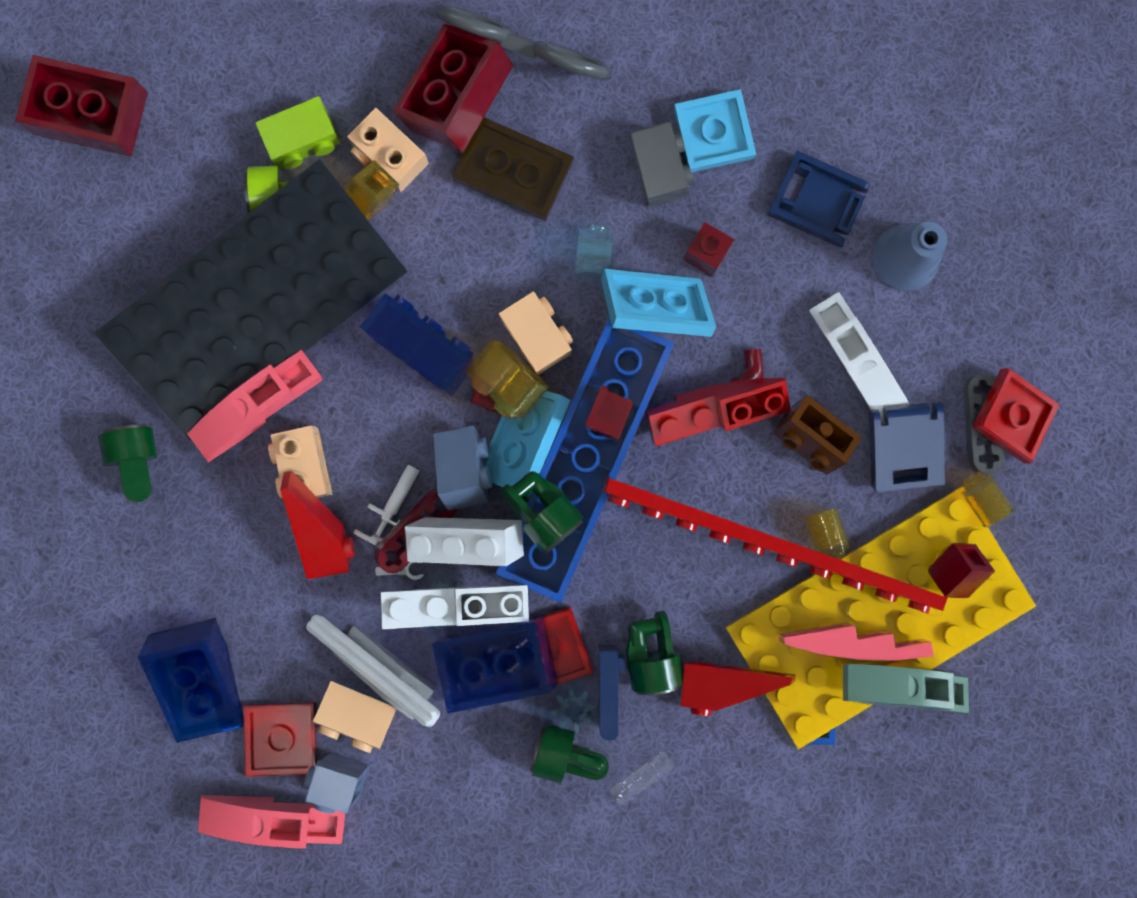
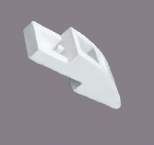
M839 292L809 310L870 410H879L881 424L886 423L884 421V408L910 405L866 331Z
M527 585L380 592L382 629L529 622Z

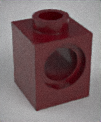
M704 222L683 260L713 277L735 239Z

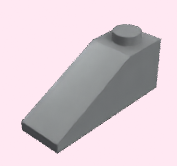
M355 625L346 635L427 701L438 687ZM333 653L386 702L412 721L415 719L336 653Z

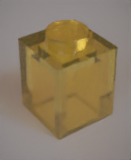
M374 160L351 179L345 192L366 219L370 221L390 203L400 184Z

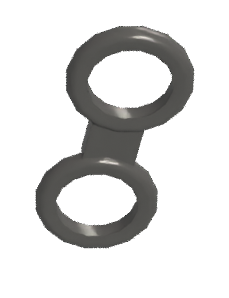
M440 4L435 10L436 16L442 21L472 34L501 42V47L532 59L539 57L563 69L595 79L604 80L610 75L609 67L599 60L554 43L535 41L514 33L510 27L481 14L448 4Z

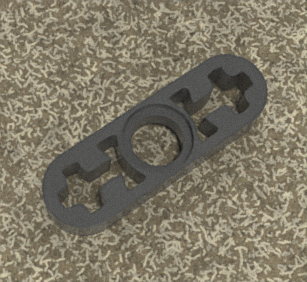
M980 374L970 378L965 383L963 393L969 465L976 473L986 475L996 473L1002 468L1004 464V449L995 443L986 444L987 454L993 455L994 462L988 463V468H986L985 463L979 462V456L984 455L985 447L984 444L977 445V440H988V438L972 428L980 410L974 411V406L981 405V396L977 393L974 394L973 389L979 386L981 381L982 386L988 387L990 392L995 381L990 375ZM988 394L983 395V404Z

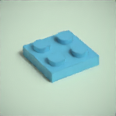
M741 89L674 104L673 109L678 131L681 132L685 147L684 156L686 164L689 163L691 173L755 158L756 151Z

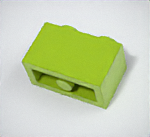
M319 96L255 122L272 162L279 166V169L283 167L287 170L296 168L303 163L304 158L314 154L316 156L327 155L335 149V145L341 143L327 109Z

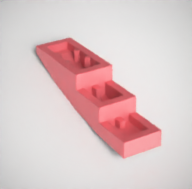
M849 623L778 634L779 642L785 645L835 657L857 660H904L934 656L930 641L916 639L895 643L893 633L886 631L857 635L855 625Z

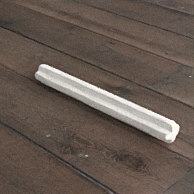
M314 615L311 617L306 627L312 635L423 726L432 727L440 717V711L323 616Z

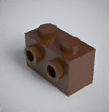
M808 395L790 407L791 411L785 413L773 431V434L781 440L786 448L796 451L808 460L812 468L826 475L845 465L862 439L859 434Z

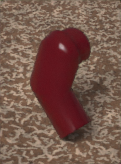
M761 349L744 351L746 370L739 378L734 377L730 382L761 379L764 377Z

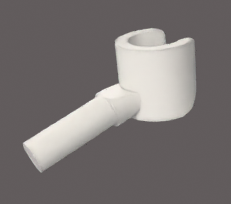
M410 562L398 573H387L380 567L375 569L376 576L398 574L407 575L414 580L420 579L424 574L411 575L408 568L414 562Z

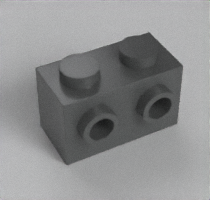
M671 121L630 133L650 208L689 197L688 185L694 184L689 163L682 165L679 153L685 152L681 132H673Z

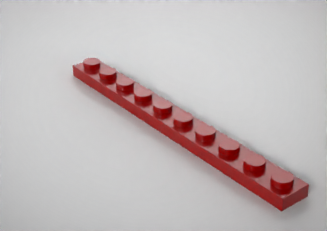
M605 479L601 492L609 494L608 502L628 508L629 503L632 502L643 506L642 514L662 520L664 514L677 518L676 526L696 532L697 526L711 530L710 538L728 544L731 538L744 542L742 547L744 550L762 556L764 550L771 551L777 554L776 561L793 567L797 566L798 561L810 565L809 572L827 579L830 578L831 573L844 577L842 584L861 591L864 585L876 588L875 596L892 602H896L897 596L909 600L907 607L929 614L930 608L940 611L944 610L947 601L945 596L614 479Z

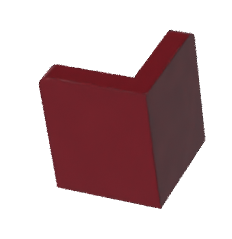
M602 385L585 428L618 441L633 402L609 392L608 388Z
M952 543L928 568V573L942 594L947 598L970 597L995 572L976 544Z

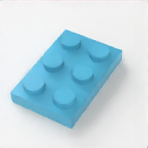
M604 269L601 282L612 328L712 337L716 324L702 279Z
M516 382L488 447L489 458H484L485 467L489 468L493 484L501 487L508 484L512 487L531 471L540 474L571 400L559 394Z

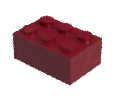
M444 23L394 107L393 112L411 132L463 153L514 65L498 42Z
M32 55L15 121L33 135L132 157L148 92L134 77Z

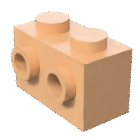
M376 107L347 136L353 147L350 150L351 154L362 165L365 166L369 162L378 171L374 175L388 189L394 185L402 192L429 164L426 154Z
M533 291L498 313L500 320L536 376H539L572 355V349L569 345L574 342L563 325L557 328L551 318L555 312L544 296L539 299Z
M311 425L271 434L272 444L268 445L271 462L277 464L279 477L275 479V484L280 498H282L280 491L281 483L286 471H292L317 498L333 495L320 433L317 427Z
M331 681L313 722L320 726L318 733L335 740L341 734L353 739L350 746L371 753L372 748L380 750L395 715L396 708Z

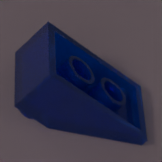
M216 618L148 635L138 655V659L177 743L244 727V716L228 646Z

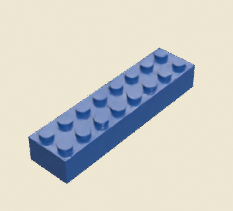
M609 316L540 472L541 477L556 485L582 514L583 518L581 520L583 523L548 553L546 551L542 553L522 530L524 556L508 566H499L496 572L497 575L519 585H527L530 590L560 603L562 602L608 497V494L601 492L605 479L611 478L615 480L675 344L674 342L649 331L612 328ZM602 385L607 387L609 392L633 402L618 441L585 428ZM532 491L527 504L538 515L546 506ZM522 520L523 529L527 524Z

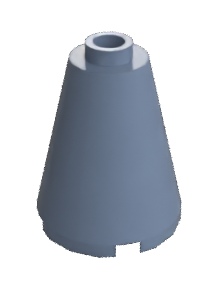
M934 222L899 224L887 229L878 238L872 254L874 270L880 280L886 285L905 292L918 290L930 283L939 270L946 248L947 236L944 229Z

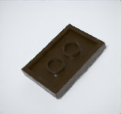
M484 117L464 150L452 178L455 182L547 221L573 164L574 156Z

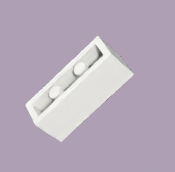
M424 517L405 526L407 562L508 566L524 556L522 520Z

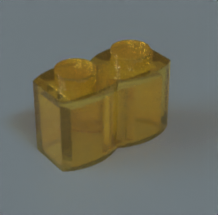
M493 339L490 340L466 371L472 379L470 382L472 387L482 395L487 396L489 394L496 402L494 408L508 419L511 417L523 419L549 388L547 383L528 367L513 350L503 342Z

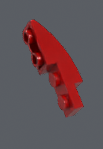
M781 377L735 381L691 390L674 395L675 402L646 410L645 413L651 440L655 446H659L720 426L725 431H729L789 412L791 408L786 379Z

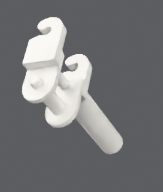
M407 465L383 510L369 503V509L382 515V522L375 535L369 536L358 529H355L354 534L374 545H378L383 540L380 535L387 522L395 527L401 521L399 519L398 522H395L392 518L399 511L420 470Z

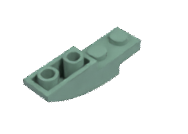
M843 664V701L896 708L910 707L957 714L969 713L968 678L954 676V673L933 670Z

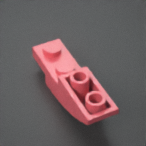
M300 350L274 368L270 364L235 389L210 410L187 435L209 463L267 424L266 418L323 381L322 376L304 352Z
M201 795L198 832L212 837L247 844L306 849V843L342 844L345 813L335 811L332 814L320 812L313 807V803L274 802V797Z

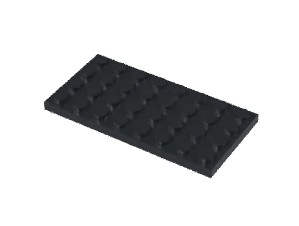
M318 159L95 331L94 334L191 441L187 433L235 389L270 364L274 368L300 350L303 352L308 350L408 271L321 159Z

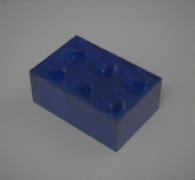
M384 293L359 327L370 338L452 398L476 366L472 358L474 353L470 351L471 348L455 336L451 341L445 337L446 332L442 330L443 327L429 316L425 315L423 319H420L417 316L419 313L414 309V306L402 296L397 294L393 299Z
M543 616L529 618V622L506 623L445 636L432 643L447 714L551 693L558 685Z

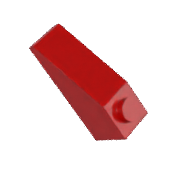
M292 471L284 472L280 491L306 578L313 579L348 573L350 558L355 557L353 538L346 537L343 524Z
M690 661L684 663L681 706L689 707L691 714L711 716L712 711H718L789 686L795 682L796 675Z

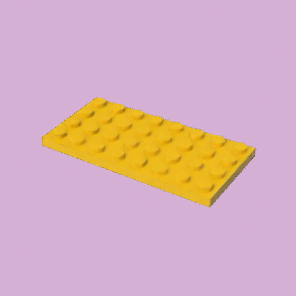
M963 486L958 487L841 557L840 560L944 596L928 573V568L952 543L976 544L995 572L970 597L947 598L943 611L930 608L929 614L907 607L909 603L907 599L897 596L896 602H892L875 596L876 588L864 585L861 591L842 584L844 578L842 576L831 573L830 578L827 579L813 574L725 627L750 669L796 675L793 684L766 693L765 696L798 750L873 705L843 701V664L931 670L1036 607ZM849 623L855 625L857 635L886 631L893 633L895 643L916 639L930 641L934 656L904 660H857L835 657L785 645L779 642L778 634Z

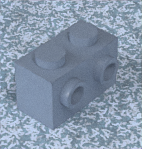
M474 425L433 434L437 492L446 509L453 510L487 503V489L492 488V479L489 468L485 467L484 458H489L486 438L479 437Z
M330 752L325 758L318 760L315 767H310L304 782V788L308 789L305 801L313 803V807L320 812L332 814L335 811L348 814L360 798L370 764Z

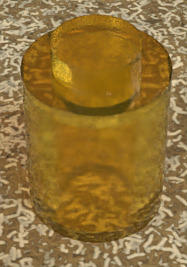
M977 472L962 482L965 489L960 493L983 527L999 522L1014 511V508L991 474L983 476L981 472Z
M837 507L803 518L814 551L837 559L846 556L844 550L850 548Z

